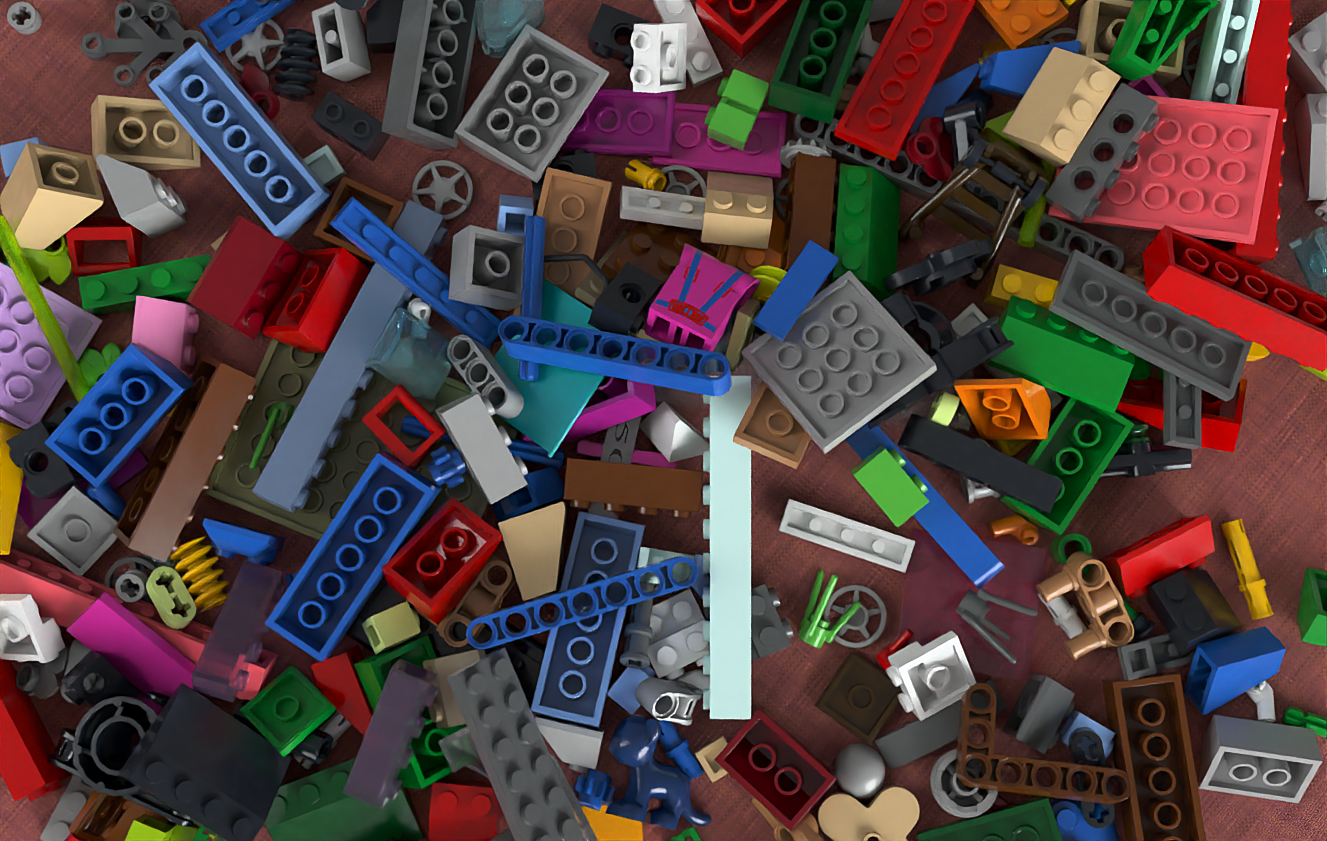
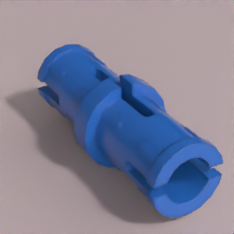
M658 720L662 726L659 740L666 749L664 754L668 759L672 758L677 767L688 776L689 781L693 780L692 777L696 779L705 770L688 747L689 741L687 738L681 737L671 721Z

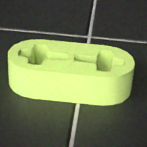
M939 391L930 407L927 418L943 426H948L956 412L960 398L946 391Z
M167 566L156 568L146 582L147 592L164 623L173 629H183L189 625L196 614L195 603L176 570ZM159 578L162 582L169 581L170 585L167 589L164 585L158 586L156 584ZM175 607L178 610L184 609L186 613L183 617L180 614L174 615L172 613Z

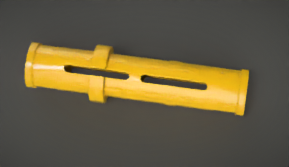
M1241 518L1220 524L1225 535L1240 581V585H1238L1239 590L1244 593L1252 620H1257L1274 615L1264 588L1267 585L1265 578L1261 579Z

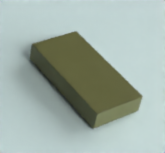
M749 298L738 310L725 357L728 359L732 373L745 360L741 351L750 345L755 329L753 322L761 308V302L753 298Z

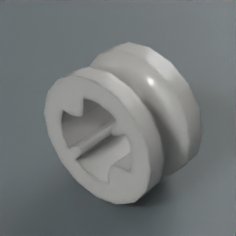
M17 2L8 10L7 20L19 33L29 35L35 33L40 28L42 23L41 15L29 3ZM26 12L31 18L25 19L23 25L18 19L24 17Z
M139 569L127 571L116 581L115 588L118 596L126 602L140 600L148 594L146 582L149 576ZM130 581L134 584L138 583L139 589L129 588L127 583Z

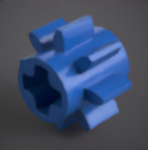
M442 446L430 453L433 461L426 465L438 486L446 483L451 489L464 482L460 474L468 471L456 448L448 452L446 447Z
M589 769L586 776L579 774L573 788V792L579 794L576 802L596 811H600L602 804L609 806L616 791V788L610 786L612 777L593 769Z

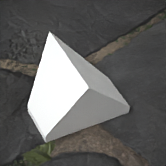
M664 401L656 408L657 410L649 414L639 424L640 429L669 463L703 455V451H710V443L706 438H703L701 432Z

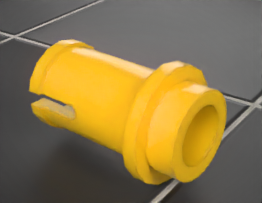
M637 159L628 163L637 169L635 172L626 167L625 176L628 179L642 185L643 189L663 190L666 184V177L662 170L658 168L652 169Z

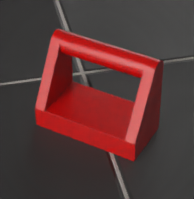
M121 217L85 218L66 232L74 276H91L141 266L142 231ZM84 240H126L130 262L83 263Z
M402 384L397 385L361 419L399 460L412 469H415L447 433V430ZM397 400L432 434L413 453L381 421Z

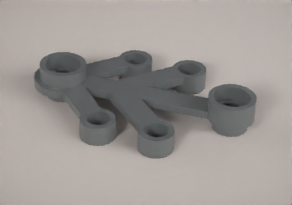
M122 2L116 7V16L124 24L130 25L143 39H106L100 33L92 32L85 35L81 41L82 52L93 61H103L110 53H141L128 66H119L113 73L114 80L124 88L133 86L136 78L162 53L174 54L161 67L152 66L147 70L146 79L149 83L153 81L155 73H162L187 51L186 45L188 42L198 41L209 48L208 41L201 32L196 30L185 31L171 17L170 10L161 2L151 4L148 9V15L156 24H163L175 39H161L138 16L137 9L131 3ZM126 9H131V15L123 18V12ZM159 9H164L163 16L155 18V12ZM98 40L97 47L89 49L90 43ZM124 72H129L128 80L121 81V75Z

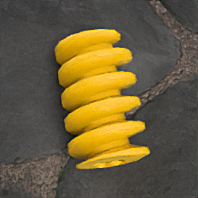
M206 536L179 546L173 555L169 554L170 560H181L175 566V570L178 573L187 572L181 579L184 585L192 584L187 590L191 596H198L194 603L196 608H204L201 612L212 609L235 596L234 592L223 593L222 591L230 583L229 580H217L224 570L223 568L212 569L211 566L219 559L218 557H206V554L213 548L210 545L201 546L200 542Z

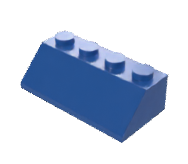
M131 343L44 443L98 488L112 479L195 383L170 361L135 343Z

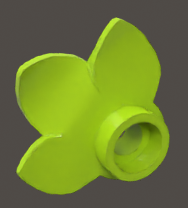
M66 233L57 239L62 242L58 250L53 249L54 242L44 250L11 246L12 252L27 258L24 269L25 277L36 283H42L51 278L58 285H62L69 278L72 267Z

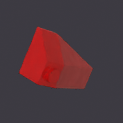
M1150 376L1144 380H1130L1128 378L1116 410L1163 430V380H1154ZM1240 378L1234 398L1227 402L1201 389V447L1234 452L1242 421L1247 379Z

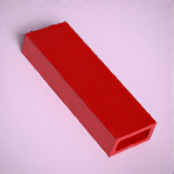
M0 658V774L15 802L27 797L32 802L61 789L62 785L60 782L71 775L67 770L54 766L47 761L48 755L53 754L56 747L29 695L23 694L16 687L17 672L11 661Z

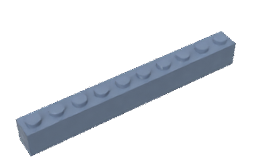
M408 200L393 228L394 232L431 263L434 260L432 254L436 246L441 247L448 235L443 215L411 200ZM374 263L252 490L257 497L292 514H295L298 508L302 509L307 503L311 493L308 488L314 478L318 479L324 471L327 462L324 458L329 448L334 449L341 438L342 431L339 429L345 418L350 419L354 414L358 401L355 399L360 390H365L370 384L373 377L371 369L376 360L381 361L389 345L386 341L391 331L396 332L400 327L404 314L401 312L406 303H410L416 297L413 292L378 263Z

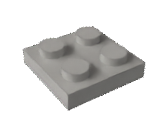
M74 483L28 532L27 536L74 574L82 576L118 538L113 533V530L119 520L96 500L91 499L85 491Z

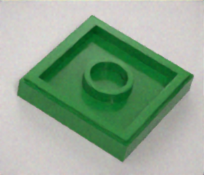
M291 664L240 711L272 746L285 757L335 712L336 708Z

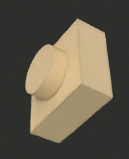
M723 735L694 752L712 783L728 774L714 760L728 745Z

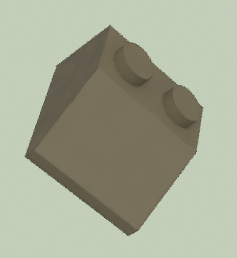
M485 649L463 651L423 661L422 681L424 686L429 689L431 698L429 713L432 721L436 722L437 728L466 724L447 677L486 655Z

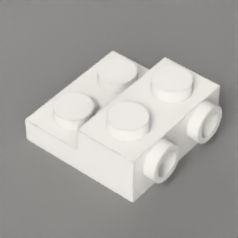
M687 23L634 24V31L631 35V46L634 49V56L630 78L633 82V92L660 93L686 89Z
M690 588L652 607L650 627L654 635L653 639L649 641L648 657L658 678L665 676L669 681L686 673L683 668L684 666L694 661L698 667L703 665V655H710V641H703V621L705 619Z
M0 594L1 659L17 660V662L30 660L46 663L56 659L59 656V651L65 648L61 637V630L55 623L54 618L40 617L38 605L33 600L31 594Z
M952 630L924 646H921L916 641L888 656L891 666L886 669L892 683L896 687L900 685L902 693L897 695L904 710L907 713L912 711L920 721L960 700L963 694L972 685L976 684L958 636Z

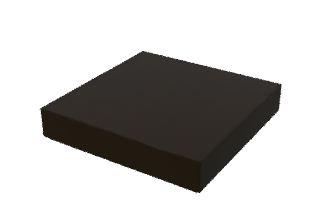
M851 651L814 706L870 745L900 702L897 695L902 693L900 685L896 687L892 683L889 676Z

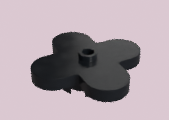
M973 239L950 249H942L931 253L925 257L927 261L898 271L886 277L883 281L888 293L902 288L904 290L913 288L916 297L919 295L924 296L949 286V284L959 280V277H962L963 280L978 272L975 261L994 253L996 250L991 239L979 242L977 239Z

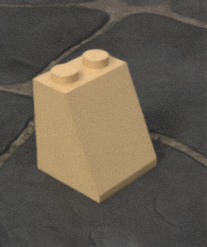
M30 142L26 143L0 195V205L9 245L36 250H44L104 203L92 156Z
M559 502L498 523L523 601L538 599L560 590L569 514L568 506L564 502Z

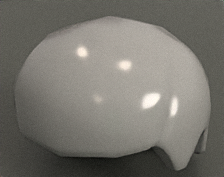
M849 744L836 757L834 772L838 776L836 783L843 793L849 794L855 799L874 796L884 783L885 767L882 757L874 747L867 744Z

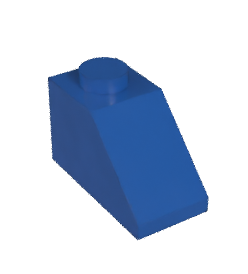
M551 466L524 475L527 485L493 503L492 507L498 522L538 510L564 497V486L556 467Z

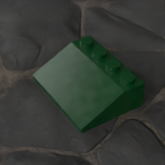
M387 745L378 749H372L280 785L265 821L274 841H389L391 837L402 841V834H406L412 841H419L425 838L408 788L403 786Z

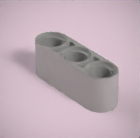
M467 335L454 337L448 345L447 355L472 391L478 393L480 398L486 395L496 414L508 419L519 415L523 409L524 398L490 351Z

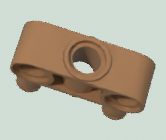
M1081 551L1073 553L1068 558L1065 566L1061 567V572L1036 584L1041 598L1046 603L1070 590L1076 592L1078 602L1091 624L1088 625V630L1063 642L1066 651L1073 660L1098 647L1103 649L1111 646H1125L1132 640L1134 627L1124 607L1123 599L1105 565L1090 554ZM1091 564L1089 573L1081 576L1083 567ZM1118 622L1116 630L1109 633L1110 626Z
M492 554L463 599L457 604L455 610H452L438 625L416 607L413 610L437 627L436 631L439 632V635L449 645L453 647L469 645L467 638L464 641H460L454 637V625L457 622H462L468 627L470 622L476 617L498 611L503 599L516 581L512 565L496 554ZM497 566H502L507 571V580L502 585L495 584L491 577L493 569ZM478 623L473 627L472 632L475 639L487 625L486 623Z

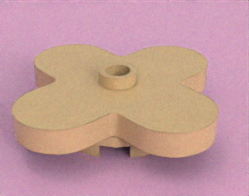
M888 786L879 791L871 803L865 806L849 794L843 792L831 793L820 802L817 809V820L822 831L833 841H867L872 836L877 837L878 841H908L906 836L917 823L920 809L917 799L909 790L901 786Z

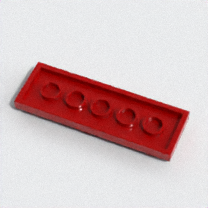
M903 0L837 124L834 136L895 161L977 0Z

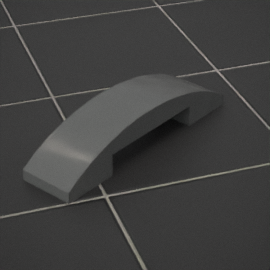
M1235 631V632H1233V633H1231V634H1229V635H1227V636L1237 634V631ZM1168 633L1130 642L1125 646L1117 647L1125 681L1192 663L1195 651L1182 656Z
M992 678L981 682L989 685L996 694V715L1008 708ZM972 693L970 697L972 705L978 709H985V697L979 693ZM961 699L922 721L916 719L907 725L902 724L874 739L889 769L893 770L956 740L959 732ZM970 727L968 732L972 731L977 727Z

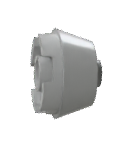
M957 749L951 750L941 756L932 769L930 784L933 796L945 811L954 816L963 818L978 816L992 806L998 791L973 788L962 784L956 775ZM974 761L966 763L967 774L972 778L979 779L982 775L981 766Z

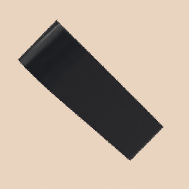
M912 413L897 443L899 447L1046 514H1050L1063 485V481L1046 472L917 414Z

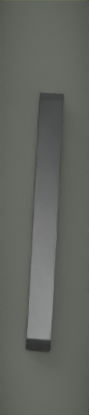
M799 114L796 116L793 137L797 142L802 138L805 141L814 139L815 143H825L826 148L832 150L833 159L845 165L873 167L900 190L926 201L947 182L933 179L934 186L925 187L919 181V176L927 175L921 165L912 163L902 148L895 161L900 162L904 166L905 172L898 174L890 169L889 163L893 160L874 153L875 158L873 160H866L859 152L862 147L846 141L844 146L838 147L833 145L830 137L835 134V128L840 121L833 118L832 123L828 124ZM806 121L812 122L817 130L813 133H806L801 129L800 124ZM970 179L963 185V187L1003 212L1007 203L1005 200ZM951 196L942 203L963 218L994 232L996 227L994 224L961 202L954 200ZM1025 207L1020 213L1019 217L1023 223L1022 227L1016 228L1011 225L1006 235V238L1066 264L1069 255L1072 253L1069 248L1070 241L1077 242L1081 246L1082 253L1099 261L1100 255H1106L1111 260V268L1117 271L1121 269L1125 260L1124 253L1116 245L1052 216H1048V214L1032 207L1029 209ZM1039 228L1048 229L1052 234V241H1044L1039 235Z

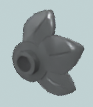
M64 648L59 651V656L52 661L46 663L30 661V663L24 664L17 673L16 687L25 695H36L41 699L54 695L60 687L58 676L62 675L67 668L69 649Z

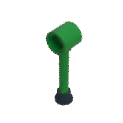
M1077 533L1057 535L1051 542V556L1057 563L1065 566L1068 560L1064 552L1066 543L1072 540L1077 546V552H1086L1091 555L1092 548L1089 540ZM1091 564L1083 567L1082 573L1084 575L1089 573ZM1122 597L1124 607L1134 627L1133 639L1135 641L1139 640L1154 628L1155 623L1153 620L1148 621L1142 613L1137 614Z

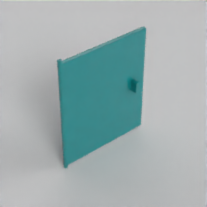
M546 279L544 280L541 320L598 330L588 324L592 312L590 308ZM516 335L512 339H518L520 335ZM548 341L543 346L551 345L555 341ZM502 344L494 358L522 394L524 405L522 411L516 417L510 419L500 417L548 451L547 456L552 458L605 376L539 363L538 379L525 381L518 377L519 359L509 356ZM581 347L575 352H582L588 347ZM620 353L611 354L608 358H616Z

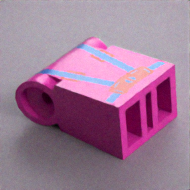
M685 243L679 265L676 266L649 308L644 334L663 343L713 352L735 312L749 298H752L758 289L760 280L729 264L722 263L715 257Z

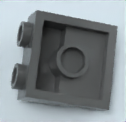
M765 583L751 588V661L758 658L761 659L791 646L789 638L794 636L787 618L780 620L776 611V607L781 604L773 587L767 589ZM706 607L703 611L707 620L710 621V607Z

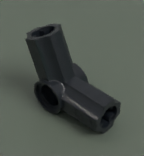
M983 89L971 90L958 104L946 106L944 110L945 127L952 137L954 167L978 134L985 128L986 116L994 106L992 95L987 94Z

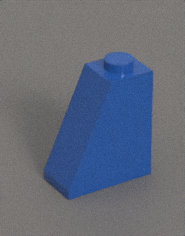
M1073 40L995 53L989 56L988 59H985L979 71V78L982 79L980 89L1021 101L1052 48L1057 47L1078 54L1081 42Z
M1266 626L1197 644L1183 692L1202 715L1208 714L1277 674L1286 648Z

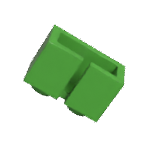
M733 69L730 78L724 76L717 95L722 98L717 108L714 106L710 107L704 122L708 126L707 137L743 151L766 99L770 84L736 69Z
M881 445L850 470V472L898 528L930 502L923 494L928 488L916 474L911 477L906 474L901 468L906 462L894 448L887 451Z

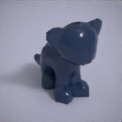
M639 715L624 718L617 725L612 735L609 751L618 762L631 767L629 783L624 797L613 801L607 807L605 813L673 830L676 829L681 814L687 821L697 826L709 825L711 815L696 811L691 805L688 776L677 767L661 764L653 757L662 730L658 720L648 719ZM649 799H657L659 801L657 807L647 810Z

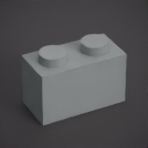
M336 2L312 11L323 73L344 83L371 73L360 12L344 9Z

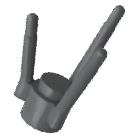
M980 588L978 593L969 589L957 607L956 612L962 615L961 618L971 624L1011 663H1016V657L983 626L985 625L1003 640H1010V636L985 617L991 608L986 602L990 601L1032 616L1038 614L1037 610L990 594L983 588Z

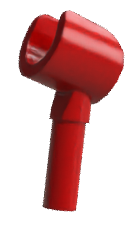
M907 629L895 642L884 647L877 654V660L884 670L891 666L888 656L896 653L914 635L911 629Z

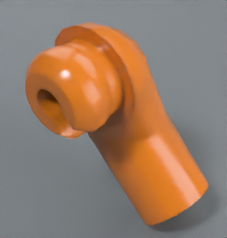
M1018 514L989 522V529L993 538L1010 533L1025 545H1033L1039 540L1037 527Z

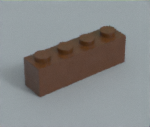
M798 151L789 168L780 269L786 272L789 271L810 240L827 251L833 247L835 230L831 229V221L834 220L837 212V201H833V194L836 192L839 184V173L835 172L836 159L813 156ZM832 271L830 272V274L828 275V277H827L826 279H829V278H830Z
M567 458L563 499L570 500L571 507L590 508L591 502L604 503V510L624 512V505L638 506L637 513L657 515L659 508L671 510L672 517L691 518V512H699L703 471Z

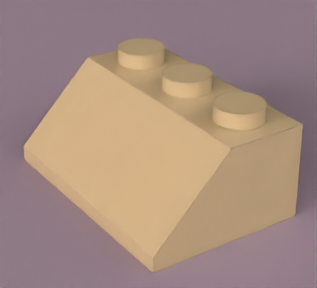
M1054 47L1001 133L1057 168L1069 163L1121 76L1093 58Z

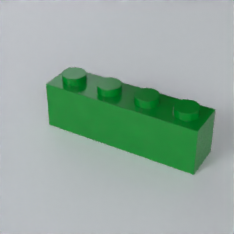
M206 254L80 277L78 280L83 310L97 317L135 310L136 296L172 302L185 301L213 256Z

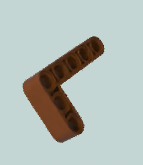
M984 683L972 685L963 694L960 703L956 775L965 786L1102 804H1116L1127 799L1132 794V779L1126 772L1119 769L993 754L996 694L989 685ZM972 693H979L985 697V709H978L972 705L970 700ZM970 727H977L984 733L983 743L977 744L970 740L968 736ZM968 761L977 762L981 766L982 775L979 779L972 778L967 774L966 763ZM1003 765L1011 766L1015 770L1017 777L1014 783L1006 782L1002 778L1001 768ZM1042 769L1049 773L1051 777L1049 787H1043L1038 784L1036 780L1037 770ZM1073 774H1079L1084 778L1086 786L1083 792L1073 788L1071 784ZM1108 778H1113L1119 783L1121 790L1118 796L1108 792L1106 788Z

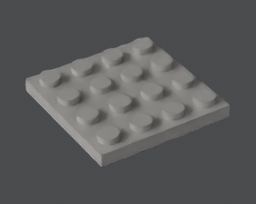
M850 270L812 298L783 342L765 333L741 351L747 363L825 454L937 370L934 361Z

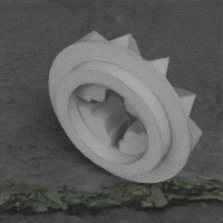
M800 138L798 142L790 140L787 142V145L782 146L779 157L781 163L785 167L790 168L798 151L813 156L832 158V150L826 148L825 143H815L814 139L805 141Z

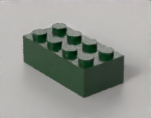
M803 0L772 79L768 105L831 124L867 27L874 0Z

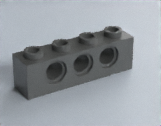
M1122 82L1078 146L1069 163L1065 165L1045 194L1047 203L1079 223H1082L1086 216L1091 218L1100 206L1101 200L1098 198L1104 189L1110 190L1117 182L1121 174L1118 169L1125 160L1130 162L1140 147V144L1137 142L1144 132L1149 134L1157 124L1160 117L1157 115L1158 103ZM1122 121H1128L1133 125V128L1127 133H1118L1114 129ZM1102 149H1109L1114 153L1113 157L1106 162L1098 161L1095 158L1097 152ZM1083 177H1090L1094 180L1093 186L1087 190L1078 189L1076 183Z

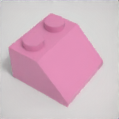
M136 296L132 343L170 361L181 372L189 374L190 366L194 365L196 350L192 346L193 333H197L199 328V316L195 314L196 309L183 303Z

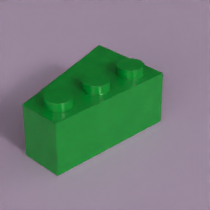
M1135 0L1105 66L1132 82L1154 73L1180 45V41L1199 25V21L1219 1Z

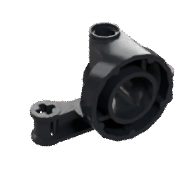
M902 291L882 301L880 304L902 328L913 327V330L922 333L928 343L927 353L929 352L930 358L936 364L937 370L872 418L867 426L869 429L876 427L896 415L899 411L928 394H932L954 381L957 377L1015 345L1012 340L1006 338L998 325V316L996 315L957 339L952 324L938 309L923 302L911 301L908 294L904 295Z
M148 691L147 695L120 696L105 699L87 711L76 730L61 727L59 731L61 738L53 754H49L47 757L49 763L82 777L83 781L97 792L124 797L176 824L186 827L194 826L193 822L118 775L128 760L125 758V753H129L128 743L130 737L138 730L141 738H143L170 697L154 691Z

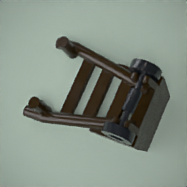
M989 127L982 130L950 173L948 177L950 180L908 216L898 230V240L900 242L906 243L909 237L918 240L923 235L925 228L924 219L932 214L970 240L977 239L979 242L991 239L996 251L975 261L978 272L968 277L965 281L966 285L974 290L990 271L1012 222L1017 219L1025 207L1029 209L1033 206L1048 183L1046 172L1040 161ZM987 165L992 169L988 172L983 167ZM972 178L1005 200L1007 203L1003 212L963 187V185ZM1012 182H1013V183L1015 184V186H1014V188H1012V187L1009 186L1008 184H1012ZM950 196L996 226L992 236L942 203Z

